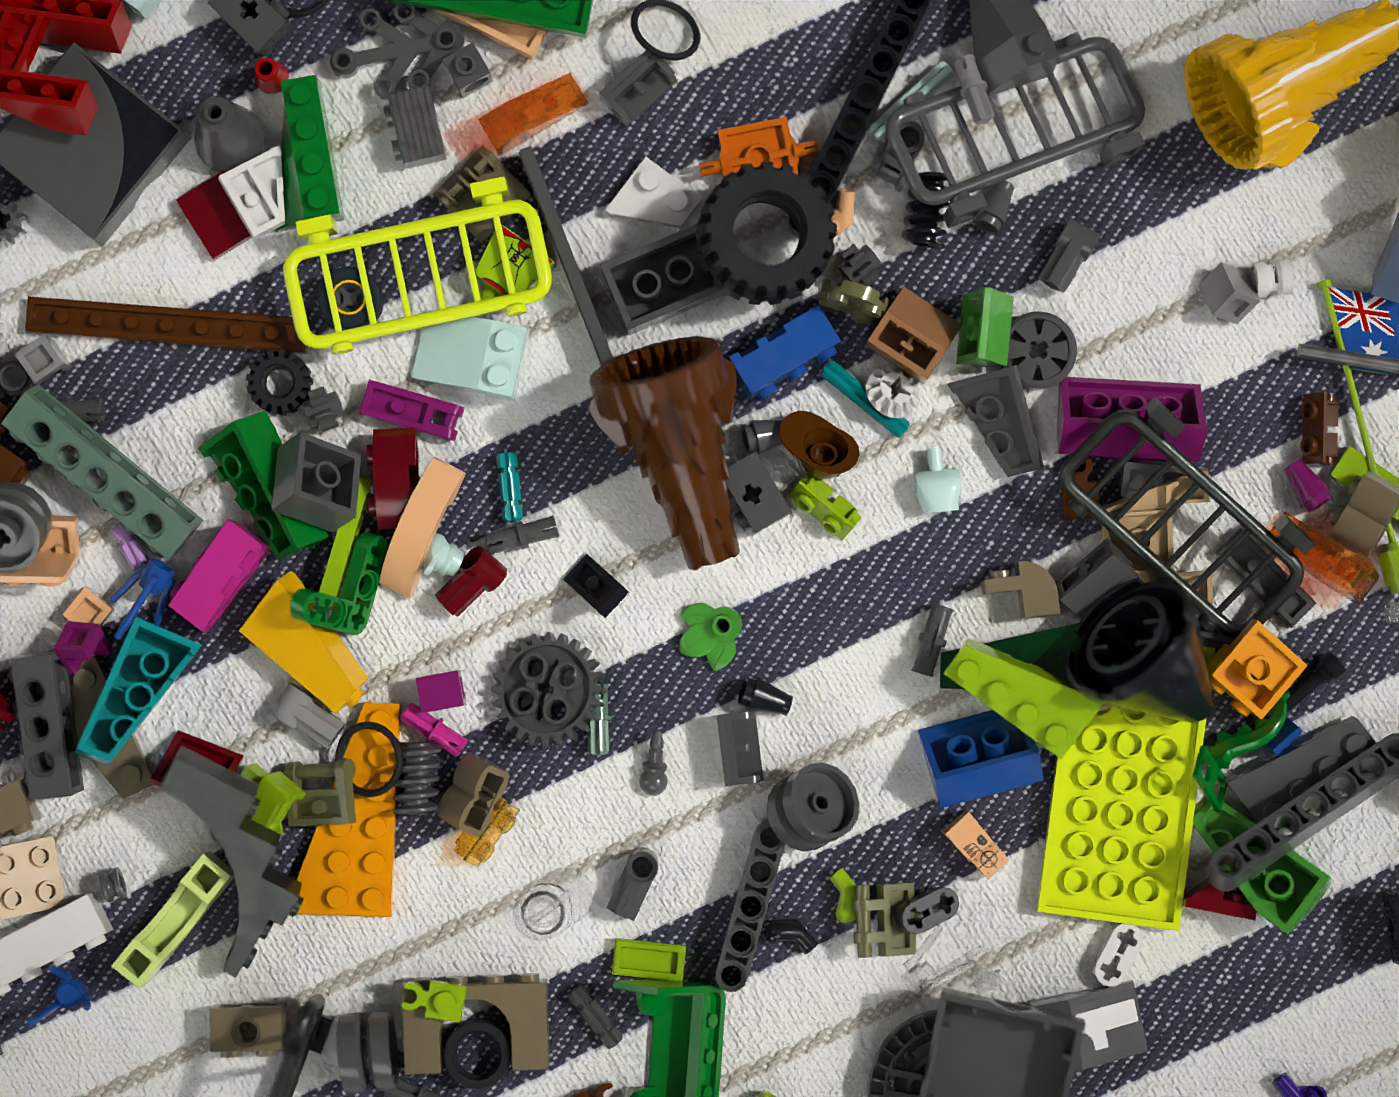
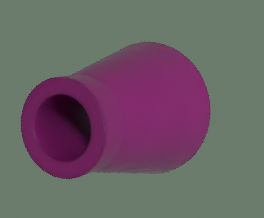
M1302 459L1296 460L1283 470L1289 479L1300 508L1305 507L1308 513L1315 511L1332 498L1328 491L1330 487L1308 468Z

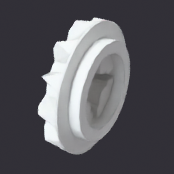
M890 365L881 370L877 368L867 379L866 395L868 400L877 411L891 418L907 417L914 412L920 403L918 400L920 389L914 387V377L907 378L903 375L902 369L895 371ZM891 385L897 387L898 393L893 400L891 399Z

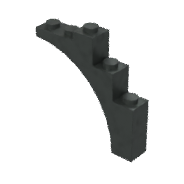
M181 746L164 776L160 789L183 802L206 823L222 845L233 869L239 895V924L236 937L227 955L223 972L236 978L242 966L247 969L249 968L257 953V949L253 947L259 938L266 939L273 923L275 922L283 926L288 915L295 917L304 899L299 896L302 882L273 868L282 852V849L278 847L281 834L251 819L261 801L256 798L259 785Z

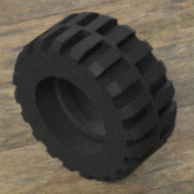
M761 162L759 167H754L752 163L741 166L737 173L730 172L722 179L719 185L714 187L700 212L701 215L696 227V234H698L696 247L697 253L702 255L704 259L701 265L706 274L710 272L715 277L713 283L720 290L723 286L732 291L729 296L737 300L741 297L748 298L749 304L760 305L762 301H768L770 305L780 304L787 298L792 300L805 289H809L819 278L834 253L836 245L833 243V240L837 235V224L832 223V216L835 214L832 204H825L823 197L826 193L820 185L814 188L809 183L812 177L805 172H802L800 176L792 173L793 166L783 163L781 168L773 167V162ZM757 203L770 204L783 210L792 219L798 232L799 241L794 254L787 261L778 265H764L751 260L739 249L734 239L733 225L737 215L748 205Z

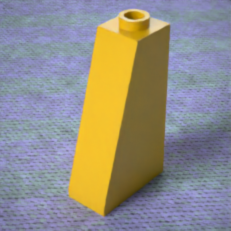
M290 571L274 583L239 632L335 714L346 705L352 709L365 694L361 687L369 678L335 630L296 620L292 617L290 613L292 597L296 591L305 587L297 575ZM309 603L307 609L313 611L314 604Z

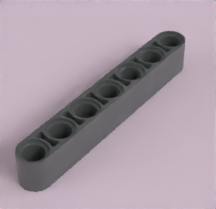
M1399 733L1388 735L1217 850L1211 859L1208 874L1211 885L1220 891H1231L1398 779L1399 759L1393 758L1388 752L1395 751L1399 753ZM1360 771H1371L1376 777H1365ZM1341 789L1345 791L1348 796H1337L1332 792V790ZM1303 809H1316L1320 815H1308ZM1285 827L1289 829L1292 834H1279L1275 830V828ZM1250 846L1259 847L1263 851V853L1255 855L1250 853L1246 848ZM1227 865L1233 868L1235 872L1225 874L1219 871L1218 867Z

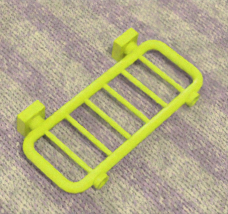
M505 176L470 183L472 198L476 204L482 203L483 205L476 208L330 239L331 235L338 234L336 221L330 214L295 222L298 236L303 241L309 240V244L300 246L290 252L283 265V276L294 328L299 340L313 349L331 348L332 354L338 355L353 351L352 343L504 309L507 317L527 313L526 305L541 300L549 292L552 285L550 263L540 218L536 209L522 200L503 201L504 197L510 196L507 180ZM520 214L525 218L538 275L537 285L530 290L521 292L515 291L500 221L501 216ZM493 218L509 294L481 300L465 224ZM458 226L474 302L446 308L430 232ZM423 234L439 309L411 315L396 239ZM389 241L405 317L377 323L361 247ZM354 249L370 325L342 331L326 255ZM318 256L320 257L335 332L324 335H315L309 329L297 273V267L301 261Z

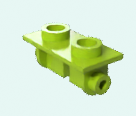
M807 473L788 496L794 500L795 505L801 511L809 513L817 519L827 533L837 536L843 541L862 518L857 514L859 510L841 495L831 503L827 498L834 489L822 479Z

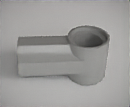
M290 682L270 710V713L291 728L300 729L326 748H329L339 736L346 723L315 702L316 699L306 691Z

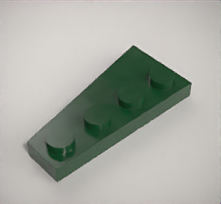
M1079 623L984 643V645L1009 654L1013 658L1027 664L1031 663L1043 668L1046 672L1069 679L1065 666L1067 649H1071L1073 652L1075 650L1079 637L1074 631ZM960 649L941 653V689H964L944 674L947 666Z

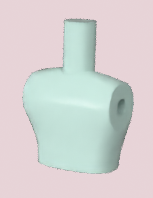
M941 447L927 449L929 470L914 475L915 492L921 505L922 514L959 510L961 494L959 470L943 468Z

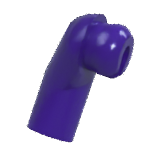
M1286 1072L1280 1074L1272 1082L1283 1097H1327V1092L1323 1087L1297 1086Z

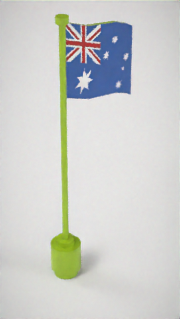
M1331 279L1317 283L1318 290L1323 291L1338 350L1399 359V303L1371 295V292L1365 293L1332 288ZM1342 365L1369 469L1379 476L1351 369L1385 375L1399 373ZM1390 522L1386 530L1389 544L1383 545L1384 552L1377 554L1385 586L1390 587L1392 595L1399 593V541L1396 542Z

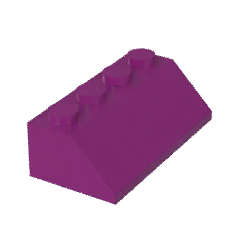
M1066 377L1059 383L1057 417L1058 453L1071 455L1100 423L1113 412L1121 410L1134 411L1147 421L1151 416L1146 411L1145 406L1155 397L1178 417L1185 427L1176 438L1167 431L1163 436L1192 462H1200L1207 431L1201 384ZM1128 424L1119 425L1090 456L1122 457L1142 436ZM1148 441L1131 457L1168 460Z

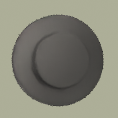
M9 361L2 365L0 368V389L4 393L11 396H21L31 388L33 381L19 361Z

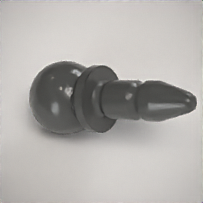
M655 730L649 745L651 749L649 750L648 761L642 764L644 772L639 779L642 791L650 796H656L664 792L668 783L667 776L664 773L667 770V764L662 762L664 741L660 730Z

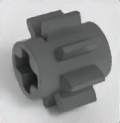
M12 201L8 204L7 208L0 203V225L4 223V216L11 219L6 222V229L0 227V242L4 237L9 243L14 245V237L19 233H27L22 228V221H25L28 217L24 213L15 214L18 205Z
M853 243L841 253L840 258L844 262L838 266V269L847 281L861 282L863 285L869 286L879 278L878 276L880 275L876 269L882 264L876 254L866 244L858 249Z
M324 386L308 391L310 400L302 402V406L310 427L319 425L323 432L339 427L337 418L343 417L345 414L337 392L327 393Z

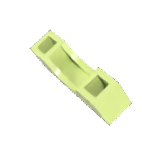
M211 851L203 853L180 881L179 886L167 903L130 942L113 963L112 967L137 988L140 989L147 985L234 879L233 869Z

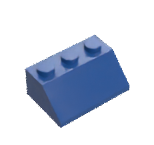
M994 710L918 730L931 782L940 808L1044 781L1040 753L1035 740Z

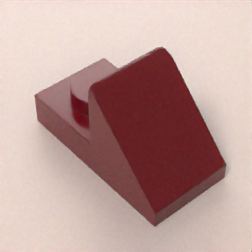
M1220 869V870H1219V871H1221L1222 873L1228 874V871H1226V870H1223V869ZM1209 877L1186 892L1183 898L1182 906L1254 921L1257 914L1244 895L1227 893V898L1224 899V891L1213 887Z

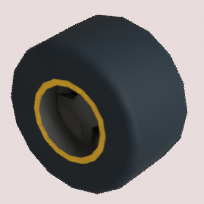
M352 266L337 268L330 275L342 331L370 325L358 268ZM366 272L377 321L382 314L384 306L383 292L375 278ZM323 280L317 297L319 309L325 319L334 326L325 281Z

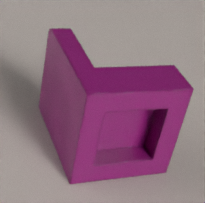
M67 621L53 650L68 674H77L83 660L90 661L93 654L109 656L113 648L99 624Z
M461 670L416 678L422 712L467 705Z

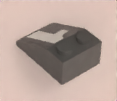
M1133 980L1122 982L1113 987L1102 986L1028 1002L1029 1007L1085 1019L1086 1025L1076 1072L1148 1051Z

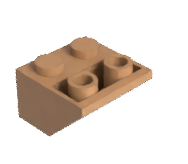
M903 287L865 346L924 384L963 325Z

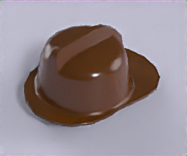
M796 411L790 413L782 420L779 432L784 447L793 456L801 460V465L811 476L819 479L838 477L840 474L850 471L857 464L860 452L855 439L821 416L809 411Z

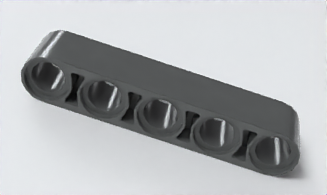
M769 820L761 822L754 831L716 965V982L726 992L739 991L747 982L784 851L785 843L781 840L771 847L763 845L760 841L762 830L771 827ZM759 861L767 863L771 869L769 877L762 881L755 880L750 875L752 865ZM754 896L760 900L761 908L756 914L747 915L741 910L740 904L745 897ZM745 931L751 936V943L747 948L737 949L731 944V937L735 932ZM729 965L738 967L742 973L740 980L733 984L725 982L721 977L722 970Z

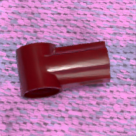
M476 546L464 556L460 570L435 596L448 612L458 617L484 591L491 592L500 586L507 575V568L482 546Z

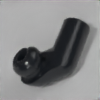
M776 919L770 922L764 931L768 942L777 944L779 941H794L805 955L819 944L801 922L796 919Z

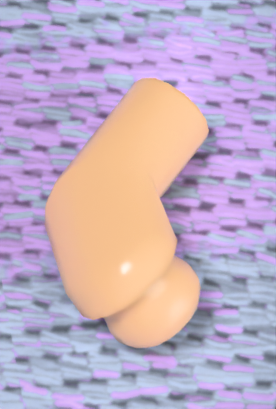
M838 189L837 207L834 208L835 214L832 216V223L837 224L836 236L853 222L854 190Z

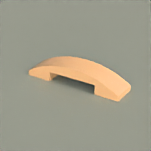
M437 457L432 458L414 489L397 525L384 560L380 584L408 599L412 598L425 569L422 565L447 506L452 505L465 477V472Z

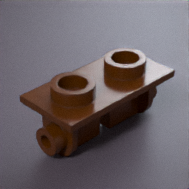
M1318 392L1303 395V405L1301 408L1303 418L1301 452L1302 461L1305 465L1318 463L1320 465H1334V458H1338V433H1327V426H1338L1339 401H1335L1336 394Z

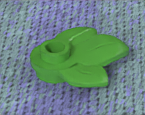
M694 603L685 608L681 615L690 627L681 637L679 644L680 653L690 657L706 655L713 671L721 670L729 664L736 654L735 638L742 630V619L739 613L731 607L722 606L714 609L706 603ZM719 619L728 621L729 630L723 631L719 628Z

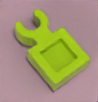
M431 980L429 990H425L422 985L414 981L404 984L405 989H412L416 992L417 999L414 1002L402 1001L401 1007L403 1009L415 1010L420 1006H425V1017L461 1023L467 985Z

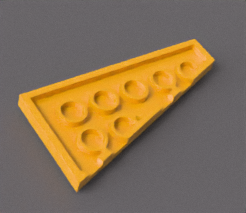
M364 702L356 724L376 722L388 728L400 741L401 704ZM364 729L354 733L350 738L343 759H352L355 764V775L352 778V782L358 787L368 790L384 786L392 777L396 765L395 751L391 742L381 732L372 729ZM334 780V783H333L332 788H333V787H336L335 780ZM393 786L388 792L376 797H365L354 793L356 822L317 825L297 878L298 881L302 882L299 896L304 898L297 914L392 917L396 814L392 813V810L397 809V801L393 800V796L397 795L398 787Z

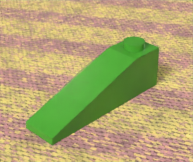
M1209 800L1204 803L1193 819L1194 828L1213 853L1256 825L1225 802L1222 804L1221 811H1215ZM1250 846L1246 848L1250 853L1255 855L1263 853V851L1256 846ZM1291 850L1238 887L1260 916L1289 935L1312 912L1330 888L1331 878ZM1222 865L1228 871V874L1235 872L1230 866Z

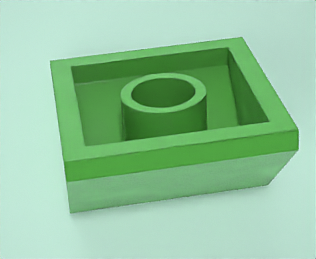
M988 287L962 295L960 324L963 326L959 330L957 365L1007 367L1014 296Z

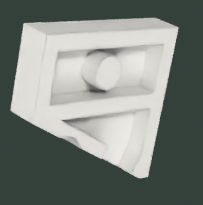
M279 145L219 176V182L253 240L285 224L282 154Z
M645 157L606 208L605 212L610 216L616 217L617 215L634 218L637 221L656 222L665 226L682 228L701 203L702 198L649 158Z

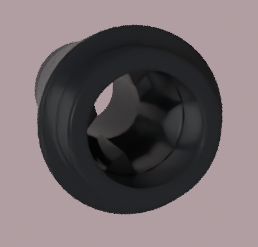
M757 676L754 679L745 678L738 696V704L745 706V710L782 714L785 716L789 713L793 701L792 695L787 694Z

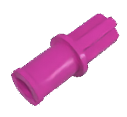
M414 703L408 704L401 714L400 719L427 737L426 742L431 740L452 754L454 758L458 757L469 741L443 724L444 719L440 718L438 720L429 713L422 712L421 708Z

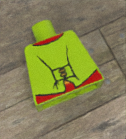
M501 224L515 291L530 290L538 282L531 244ZM495 231L475 270L476 278L486 285L480 293L481 300L509 294ZM548 257L552 272L555 269L556 265L555 262Z

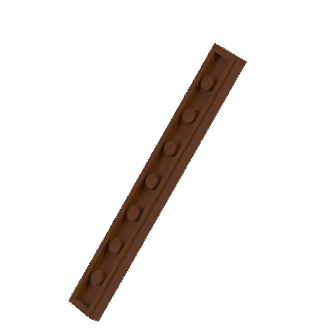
M28 296L25 332L257 351H279L280 349L295 354L308 353V346L299 340L294 328L293 318L289 316ZM307 318L308 325H309V329H310V319Z

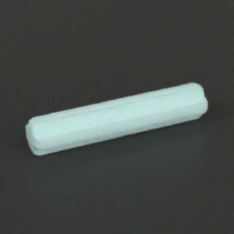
M940 61L869 126L868 131L871 136L879 143L884 142L887 139L885 132L887 120L892 113L905 107L903 100L907 96L919 91L923 92L925 99L934 96L954 77L955 74L952 68L944 61Z

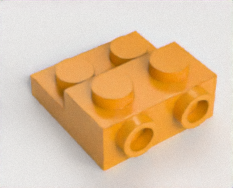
M1252 619L1231 645L1224 643L1207 663L1211 688L1221 696L1224 692H1227L1233 698L1230 705L1247 718L1251 714L1261 720L1307 667L1305 662L1256 619Z

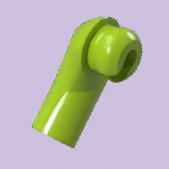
M842 868L829 879L840 892L835 912L836 918L841 923H850L856 919V911L852 909V900L856 899V884Z

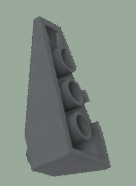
M968 0L971 14L970 31L973 37V55L975 56V62L982 80L987 82L988 88L986 93L988 96L1052 76L1060 55L1046 25L1029 0Z

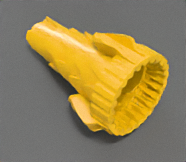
M1378 0L1364 8L1342 12L1319 24L1314 19L1298 28L1287 29L1282 32L1280 30L1258 41H1253L1252 38L1244 39L1241 35L1228 33L1192 50L1191 54L1187 56L1186 64L1184 65L1185 92L1192 115L1208 144L1212 146L1216 154L1221 156L1226 163L1231 164L1237 169L1247 170L1253 168L1257 170L1263 166L1269 169L1274 167L1282 169L1290 165L1310 144L1314 136L1319 133L1318 124L1308 121L1314 118L1312 113L1338 99L1336 94L1358 84L1361 81L1359 76L1388 60L1387 57L1397 51L1399 48V9L1391 4L1389 0Z

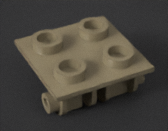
M483 145L433 193L451 213L483 206L482 203L476 204L472 198L470 183L505 176L510 196L504 197L503 201L522 200L526 202L532 196L498 161L499 159L492 151L487 150ZM512 214L501 216V224H503ZM493 218L465 224V227L481 244L495 231Z

